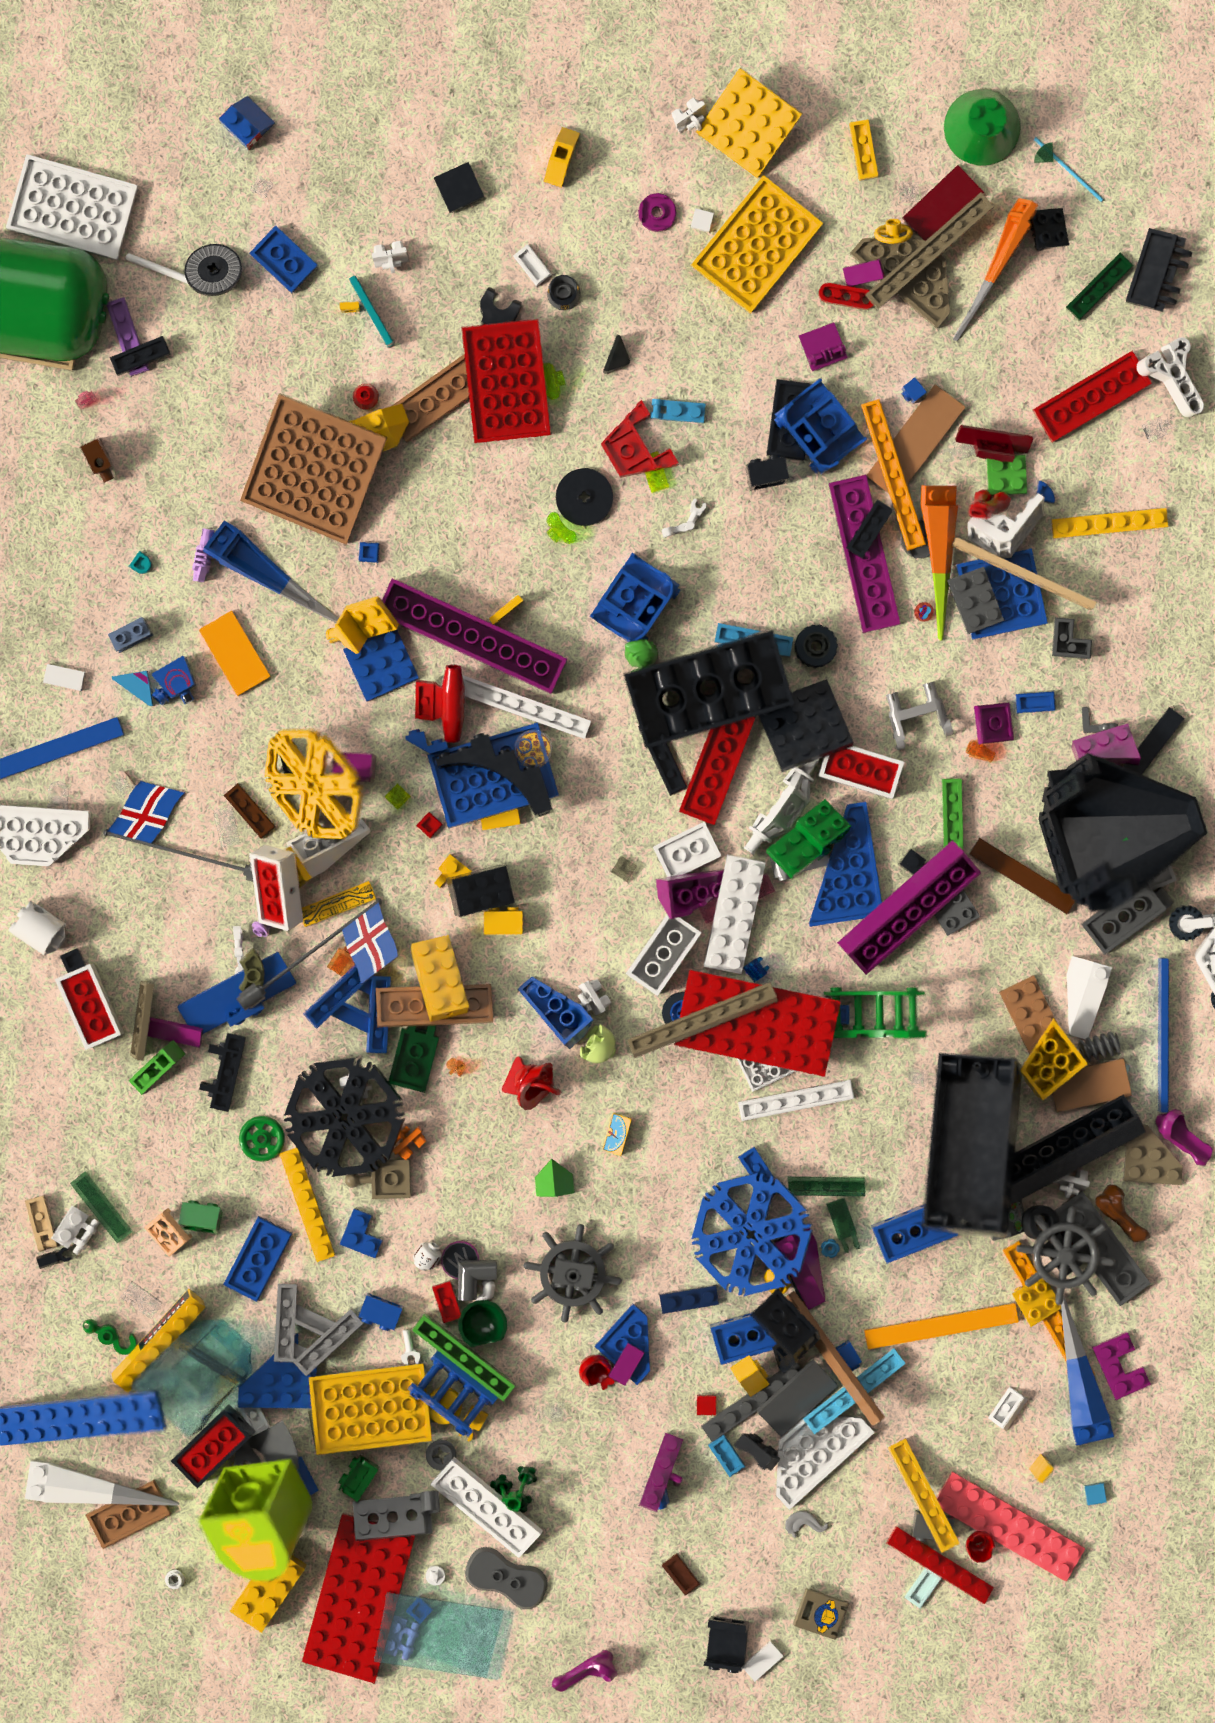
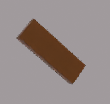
M239 783L223 795L260 839L276 827Z

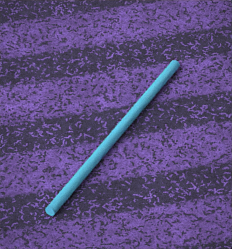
M1037 137L1034 138V141L1036 143H1038L1049 155H1051L1062 167H1064L1100 202L1103 200V198L1099 194H1097L1086 182H1084L1073 170H1071Z

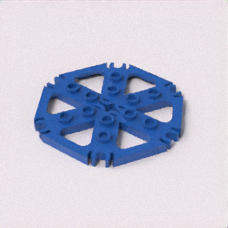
M755 1173L716 1183L720 1188L713 1185L712 1188L716 1193L714 1196L709 1192L705 1193L710 1201L703 1196L691 1238H699V1240L692 1242V1245H700V1250L694 1252V1255L703 1254L702 1257L696 1259L725 1291L729 1290L732 1293L734 1287H738L739 1296L743 1294L747 1296L785 1287L787 1285L784 1281L787 1284L791 1283V1280L788 1278L790 1273L798 1277V1272L801 1273L813 1231V1229L805 1231V1228L812 1227V1224L806 1225L804 1223V1218L809 1217L810 1214L801 1215V1212L808 1211L778 1178H776L775 1182V1177L771 1176L769 1182H766L764 1180V1173H761L760 1177V1173ZM744 1184H751L753 1186L747 1214L728 1194L730 1188ZM778 1192L792 1206L793 1211L790 1215L767 1220L773 1194ZM711 1208L715 1209L732 1229L706 1235L703 1232V1225L707 1211ZM748 1230H755L756 1233L754 1235L756 1239L748 1238ZM797 1234L800 1237V1243L795 1259L790 1261L771 1241L772 1239ZM737 1248L731 1273L729 1276H723L710 1262V1257L712 1254ZM756 1256L774 1273L773 1281L759 1285H752L749 1282Z

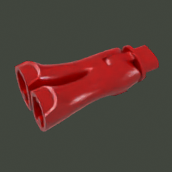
M982 489L975 492L974 503L969 508V514L974 518L988 519L993 514L1003 513L1008 509L1011 497L1005 492H999L992 499V494Z

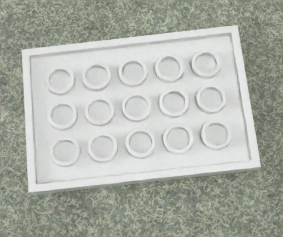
M26 154L6 229L60 245L78 248L85 252L118 261L138 185Z

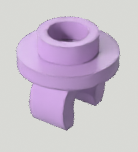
M259 920L258 922L254 921L252 924L253 932L259 937H267L272 927L259 923Z

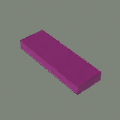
M150 1017L147 1036L166 1041L174 1040L176 1043L200 1048L203 1028Z

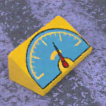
M613 1113L603 1147L604 1151L619 1156L622 1155L632 1118Z

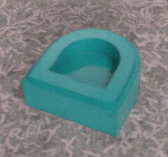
M139 551L128 567L139 574H145L150 571L152 562L148 556Z

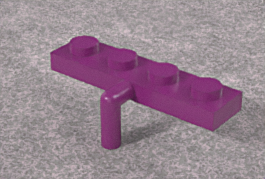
M665 1433L639 1506L657 1513L668 1481H673V1485L676 1487L682 1483V1476L672 1473L683 1439Z

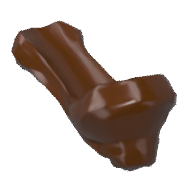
M1107 1185L1103 1193L1096 1197V1206L1104 1215L1117 1223L1131 1241L1142 1242L1151 1238L1148 1230L1138 1225L1126 1213L1123 1190L1117 1185Z

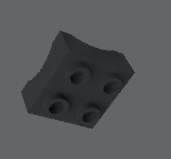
M743 1433L734 1446L738 1450H744L751 1454L762 1470L768 1469L772 1471L780 1460L777 1456L778 1452L771 1446L768 1447L762 1444L764 1440L757 1434Z

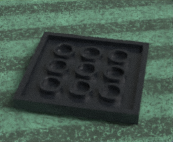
M827 679L791 692L794 701L793 705L758 715L781 772L854 746L852 737Z

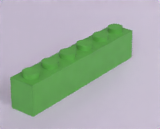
M426 1313L422 1315L413 1327V1332L503 1402L514 1389L515 1383Z

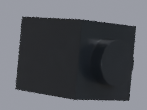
M909 849L898 865L913 876L922 867L926 859L914 850Z

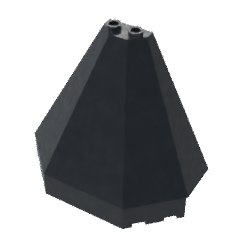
M1086 753L1066 769L1050 770L1047 772L1049 783L1048 787H1044L1042 797L1044 808L1043 812L1039 813V824L1060 891L1071 895L1072 899L1080 905L1087 906L1090 912L1112 911L1129 901L1207 834L1206 825L1196 797L1091 753Z

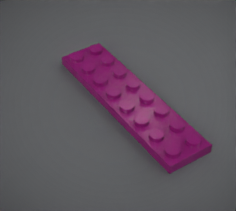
M862 475L828 483L862 633L900 625L880 533H878L862 559L846 549L873 507L867 476Z

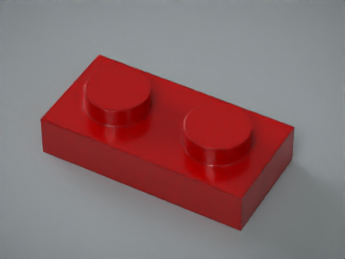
M451 1280L432 1286L443 1323L459 1319L461 1311Z

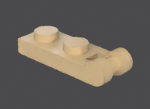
M45 1195L25 1200L38 1251H45V1248L58 1247V1243L51 1239L55 1232ZM48 1234L49 1240L43 1241L42 1236Z

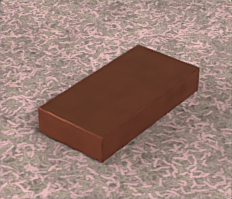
M677 1553L662 1564V1567L685 1596L700 1585V1582Z

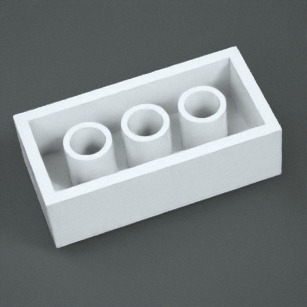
M666 915L626 974L658 996L701 932L680 917L670 919Z

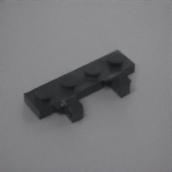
M227 1033L225 1043L220 1042V1046L209 1045L208 1052L218 1054V1059L221 1060L217 1079L213 1080V1084L201 1081L199 1090L209 1092L208 1096L212 1097L210 1108L229 1112L245 1045V1036Z

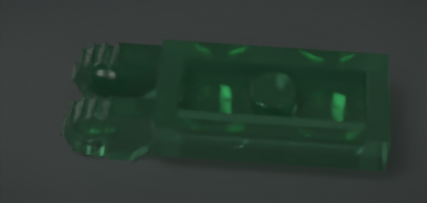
M845 1198L826 1203L837 1237L841 1241L845 1254L849 1253V1247L846 1244L845 1238L852 1236L853 1245L856 1250L860 1249L856 1236L857 1232Z

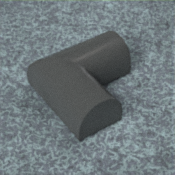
M1055 618L1052 656L1091 659L1092 640L1073 638L1074 619Z
M458 1260V1300H477V1280H497L496 1260Z

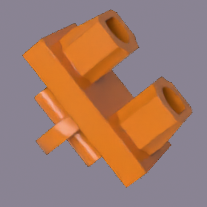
M408 1126L400 1131L397 1142L401 1138L403 1141L394 1148L393 1152L395 1155L399 1154L407 1160L414 1153L407 1146L411 1141L418 1148L427 1141L421 1133L422 1129L419 1126L408 1136H406V1133L410 1131Z

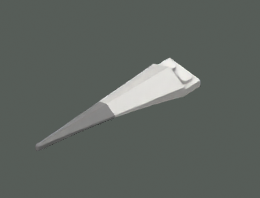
M31 1460L25 1499L46 1503L176 1506L180 1504L178 1501L112 1483L54 1463Z

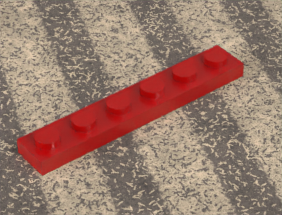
M897 1526L886 1542L895 1550L982 1604L986 1603L994 1589L993 1586L921 1541L916 1540V1538Z

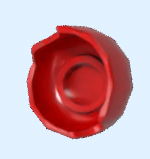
M975 1531L967 1538L965 1548L973 1561L984 1563L992 1558V1550L995 1548V1544L989 1533Z

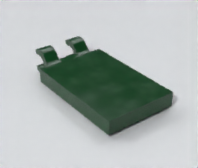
M429 1025L427 1030L416 1028L417 1026H408V1029L402 1027L388 1081L390 1084L423 1093L426 1092L439 1037L434 1035L437 1025Z

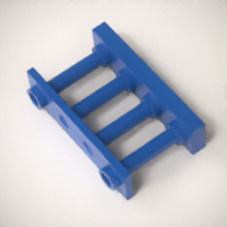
M437 1350L431 1358L433 1361L431 1369L418 1386L412 1383L408 1390L413 1398L421 1399L456 1427L455 1430L459 1434L469 1436L474 1431L469 1427L485 1405L492 1406L498 1397ZM444 1369L449 1373V1377L432 1398L423 1390L436 1373ZM459 1381L464 1385V1389L447 1410L439 1404V1401L452 1384ZM470 1393H474L479 1397V1401L462 1422L454 1414Z

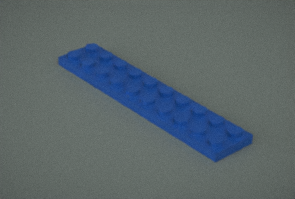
M158 1390L0 1406V1446L160 1431L167 1428Z

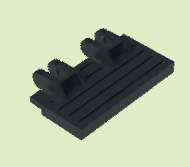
M1151 228L1148 229L1128 291L1126 303L1159 312L1164 311V303L1176 305L1177 300L1162 296L1161 292L1164 290L1174 294L1180 293V288L1164 284V282L1173 283L1177 267L1188 268L1189 264L1185 261L1172 259L1174 254L1184 257L1192 256L1191 251L1175 247L1176 245L1184 247L1186 238Z

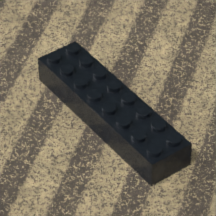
M1124 1094L1015 1152L1010 1205L1146 1133L1139 1115Z

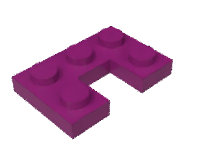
M1127 1331L1092 1347L1115 1400L1151 1385L1143 1367L1125 1374L1118 1357L1135 1350Z

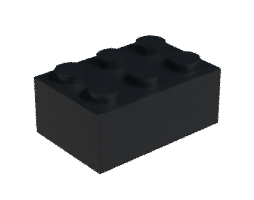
M500 864L446 878L455 916L462 917L515 903L506 865Z

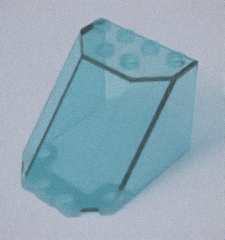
M223 1319L194 1321L139 1375L131 1386L137 1392L158 1390L164 1416L189 1438L207 1425L253 1372L251 1344L244 1340L232 1327L228 1326L227 1322Z

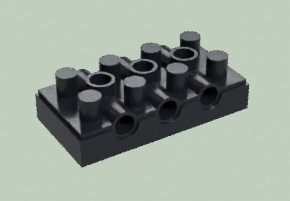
M772 628L623 673L645 748L794 704ZM742 669H750L753 677L750 682L743 684L737 680L738 672ZM705 680H712L716 683L715 691L708 695L703 694L700 691L701 683ZM668 691L678 693L679 700L675 705L669 706L663 702V696Z

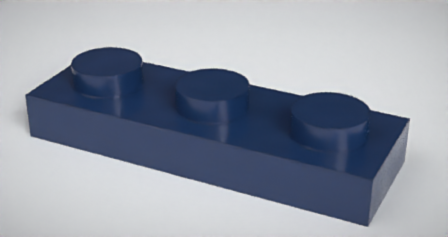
M716 1285L659 1294L662 1314L719 1305Z

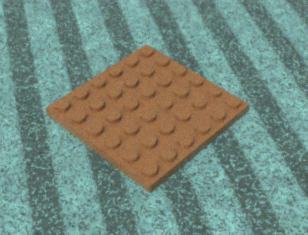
M279 393L240 501L347 545L387 437Z

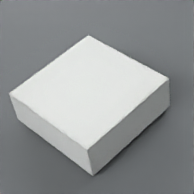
M695 208L691 228L709 233L714 213Z

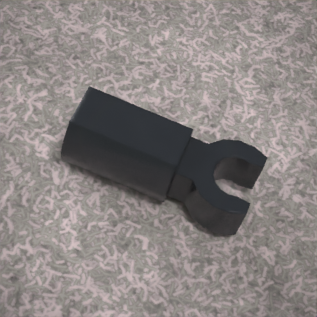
M63 1247L57 1253L56 1251L37 1256L36 1259L39 1268L43 1269L58 1264L60 1260L63 1262L70 1261L72 1257L63 1256V1251L68 1250Z

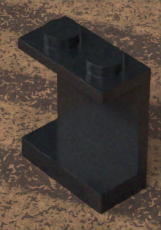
M711 1616L708 1620V1628L710 1630L707 1658L704 1661V1666H708L710 1670H720L721 1668L727 1669L729 1673L741 1672L745 1666L749 1621Z

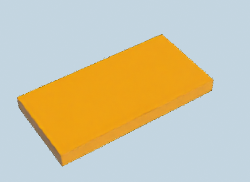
M232 610L199 629L237 696L271 677Z

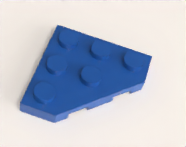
M632 1303L594 1347L614 1365L627 1343L644 1351L643 1357L630 1377L638 1385L650 1372L647 1315Z

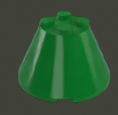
M976 89L959 96L949 107L944 121V135L951 151L962 161L976 166L992 165L1005 159L1015 148L1020 136V118L1016 108L1004 95L989 89Z

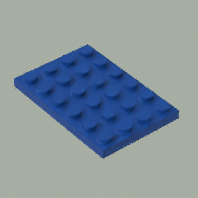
M538 723L490 736L495 756L499 755V751L505 749L514 750L520 771H524L525 767L530 766L525 764L527 759H533L534 763H536L535 767L539 766L549 799L559 797ZM535 732L538 735L541 745L540 749L543 752V755L540 756H544L545 762L541 765H538L537 760L533 757H525L522 762L517 756L516 748L523 754L529 753L532 749V743L529 739H521L528 733ZM524 740L530 743V749H526V752H523V749L522 751L519 749L520 742ZM471 742L427 755L449 829L529 806L527 799L519 789L495 772L475 766L438 768L435 759L439 758L440 754L446 752L453 754L457 752V749L465 746L471 748Z

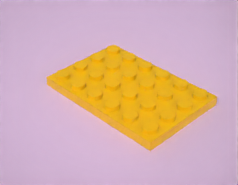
M763 175L691 266L751 314L821 228L823 223Z
M424 1364L309 1377L316 1455L432 1441L428 1405L421 1399L413 1398L408 1390L412 1383L418 1386L424 1378Z

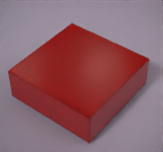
M428 812L416 826L431 838L443 824L433 814Z
M697 1395V1415H716V1395Z

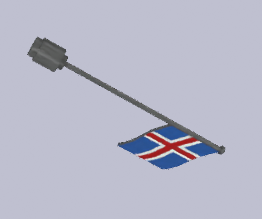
M140 781L130 793L118 818L109 830L105 829L103 831L105 837L109 835L243 871V876H246V880L253 882L251 862L243 868L152 843L164 828L174 806L185 794L184 792Z
M376 898L377 901L265 985L261 986L258 984L256 986L254 983L239 994L240 996L236 998L245 1011L255 1007L265 999L264 994L266 992L264 989L340 932H343L347 949L358 969L361 985L398 958L395 942L384 922L380 905L382 900Z

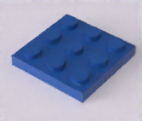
M398 630L367 638L358 654L347 647L343 649L366 702L419 679Z

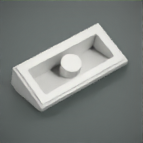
M1009 1387L989 1416V1419L1007 1431L1028 1399Z

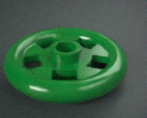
M256 1116L249 1119L242 1126L239 1134V1144L244 1154L250 1159L259 1162L269 1161L278 1156L285 1143V1135L281 1125L268 1116ZM265 1124L272 1127L270 1132L263 1129ZM255 1125L258 1130L252 1135L249 1130ZM260 1135L265 1137L264 1142H259L258 1137ZM271 1136L277 1137L276 1145L270 1144ZM251 1139L255 1145L252 1149L247 1144V1141ZM267 1147L268 1153L260 1154L259 1148Z

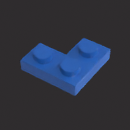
M354 1208L340 1245L376 1258L382 1240L365 1233L372 1215Z

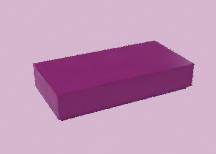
M881 259L842 268L847 286L885 278Z
M627 1343L608 1376L625 1386L645 1352Z

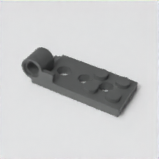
M1147 885L1135 897L1112 911L1096 912L1082 922L1081 925L1105 955L1167 910L1174 901L1163 887L1153 891ZM1143 900L1145 907L1142 910L1135 909V901ZM1122 911H1126L1130 915L1129 919L1125 922L1120 921L1118 918L1119 913ZM1105 923H1112L1114 925V930L1111 933L1103 931Z
M425 1491L404 1497L353 1501L355 1541L432 1534L431 1514L440 1512L439 1492ZM409 1511H415L417 1518L410 1521L406 1518V1514ZM396 1513L398 1515L397 1521L389 1522L387 1520L388 1514ZM370 1515H377L379 1521L376 1524H370L368 1522Z

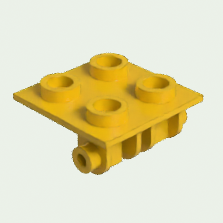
M1042 1278L1032 1286L1018 1287L1012 1293L1030 1327L1061 1309V1305L1055 1303L1056 1295L1050 1284Z

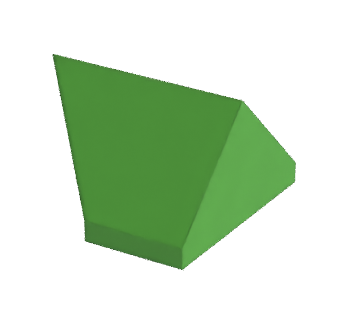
M551 1159L535 1177L536 1197H557L573 1194V1174Z

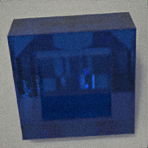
M762 957L753 959L743 967L753 982L764 977L769 969L768 965L763 968L760 964V961L763 960Z

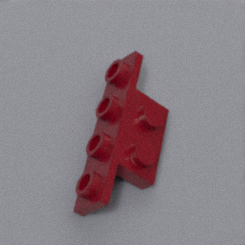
M960 425L955 441L957 443L973 445L976 457L994 459L1001 462H1013L1015 458L1014 452H1029L1033 436Z

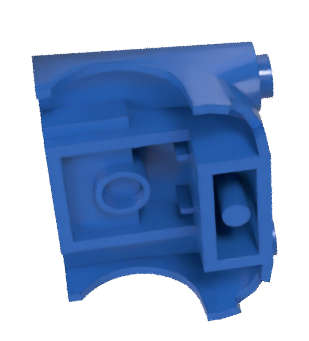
M818 378L802 393L775 413L776 418L774 421L780 429L784 427L790 432L811 459L809 467L815 474L819 473L822 475L830 468L839 464L841 459L866 441L867 438L861 434L856 423L830 390L828 391L821 382L822 379Z
M632 552L589 617L627 642L640 639L648 640L649 638L646 636L668 601L671 598L675 600L681 591L678 588L680 584L671 579L668 574L654 568Z

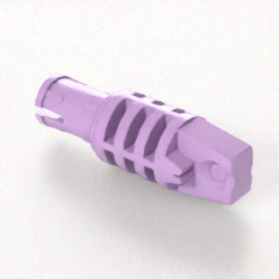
M202 528L200 545L196 547L192 570H194L193 581L204 582L206 574L209 573L212 557L203 552V549L213 536L214 530Z

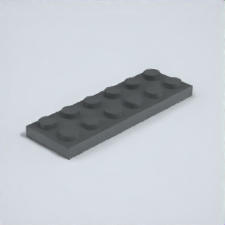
M1080 1191L1078 1195H1074L1055 1209L1059 1222H1067L1068 1209L1070 1206H1075L1076 1215L1074 1223L1082 1226L1089 1233L1100 1224L1107 1226V1229L1097 1236L1095 1241L1098 1246L1099 1256L1113 1258L1115 1265L1098 1264L1095 1274L1119 1306L1151 1284L1083 1191ZM1073 1232L1072 1243L1075 1244L1083 1237ZM1088 1244L1079 1250L1080 1254L1090 1255Z

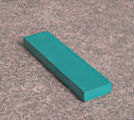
M355 275L350 277V283L387 348L393 346L392 338Z

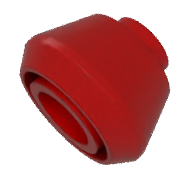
M361 384L355 388L353 401L358 408L369 410L378 403L379 394L373 385Z

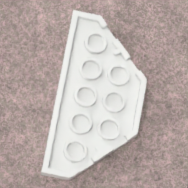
M0 805V850L11 864L51 866L90 830L91 811Z
M838 1416L814 1434L804 1420L801 1419L779 1439L778 1457L780 1460L777 1463L776 1496L790 1510L875 1432L861 1417Z

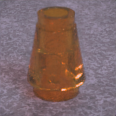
M973 739L968 743L965 753L969 754V757L990 763L996 754L986 745L978 744V740L975 741Z

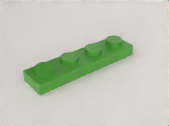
M942 779L943 848L953 840L963 850L962 779Z

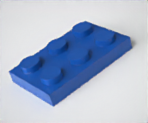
M276 225L249 253L291 294L318 267Z

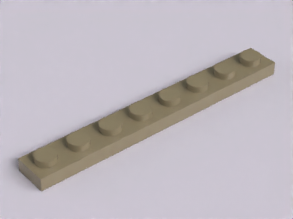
M982 193L978 194L865 296L879 310L993 209L994 206Z
M771 982L627 1039L633 1057L637 1058L778 1000Z

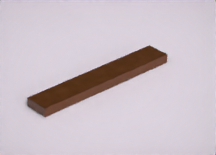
M978 838L969 853L974 858L1065 914L1069 913L1075 903L1072 896L1061 892L1057 885L981 838Z

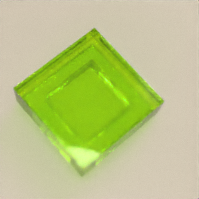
M398 783L384 796L397 810L411 798Z

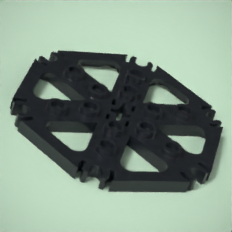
M357 1057L316 1062L313 1063L314 1065H310L311 1075L303 1071L298 1076L284 1116H292L284 1119V1122L290 1121L292 1123V1127L287 1128L286 1132L294 1131L293 1134H287V1136L314 1170L317 1167V1172H320L322 1167H326L327 1176L332 1171L333 1175L331 1177L374 1172L379 1169L380 1166L377 1160L380 1159L385 1164L391 1158L405 1118H397L405 1115V1112L399 1113L397 1111L398 1106L404 1105L403 1102L395 1103L396 1100H402V1098L375 1064L372 1066V1062H368L366 1067L361 1065L363 1058H359L357 1062ZM345 1067L349 1070V1076L342 1095L338 1093L324 1075L327 1069ZM369 1079H374L386 1093V1101L360 1105ZM302 1089H310L325 1110L299 1113L296 1110V1105ZM341 1112L348 1114V1122L340 1119L342 1117ZM389 1122L392 1129L384 1147L377 1143L364 1124ZM329 1129L320 1154L313 1155L301 1140L302 1133ZM347 1138L363 1157L362 1165L341 1167L338 1162Z

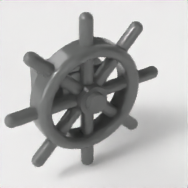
M1075 1206L1069 1207L1067 1222H1059L1050 1226L1047 1225L1041 1215H1035L1034 1220L1042 1229V1232L1036 1238L1033 1247L1018 1245L1016 1247V1251L1019 1253L1032 1254L1033 1264L1037 1271L1025 1281V1285L1030 1287L1042 1278L1050 1285L1057 1287L1055 1298L1057 1305L1063 1303L1065 1289L1075 1288L1082 1284L1091 1296H1096L1097 1290L1089 1279L1095 1273L1098 1264L1115 1265L1113 1258L1099 1256L1098 1246L1095 1238L1103 1233L1107 1226L1100 1224L1089 1233L1085 1228L1074 1223L1076 1215ZM1073 1232L1080 1234L1083 1238L1071 1246ZM1088 1244L1090 1255L1080 1254L1079 1250ZM1041 1256L1049 1257L1051 1262L1043 1266ZM1082 1262H1088L1086 1269L1082 1271L1079 1266L1083 1264ZM1056 1267L1059 1270L1058 1279L1048 1274ZM1071 1272H1074V1274L1077 1276L1075 1278L1066 1280L1067 1275H1069Z
M583 1224L577 1225L575 1240H568L556 1244L548 1232H544L542 1237L551 1249L546 1253L541 1264L525 1262L523 1265L525 1269L540 1272V1279L544 1288L531 1298V1302L537 1304L549 1296L555 1302L563 1305L561 1321L564 1323L569 1320L571 1307L581 1306L588 1302L596 1314L601 1315L603 1309L595 1297L600 1293L604 1283L616 1285L622 1283L620 1277L605 1275V1266L601 1258L614 1249V1244L608 1243L596 1251L589 1244L582 1242ZM573 1249L571 1260H568L562 1251ZM580 1250L590 1255L583 1262H579ZM556 1256L555 1266H550L552 1259ZM594 1262L597 1266V1273H593L595 1267L593 1264ZM548 1273L553 1274L552 1284L549 1282ZM592 1281H596L595 1285L591 1289ZM574 1286L575 1290L581 1291L583 1296L572 1298ZM559 1287L566 1288L565 1297L555 1290Z

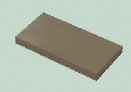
M142 980L139 986L130 1056L139 1061H144L154 991L153 983Z

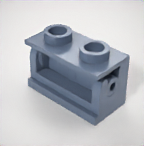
M143 617L108 634L116 652L118 651L119 653L154 636Z

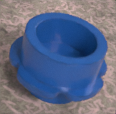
M155 688V692L152 694L153 698L161 705L169 702V695L163 688L159 690Z

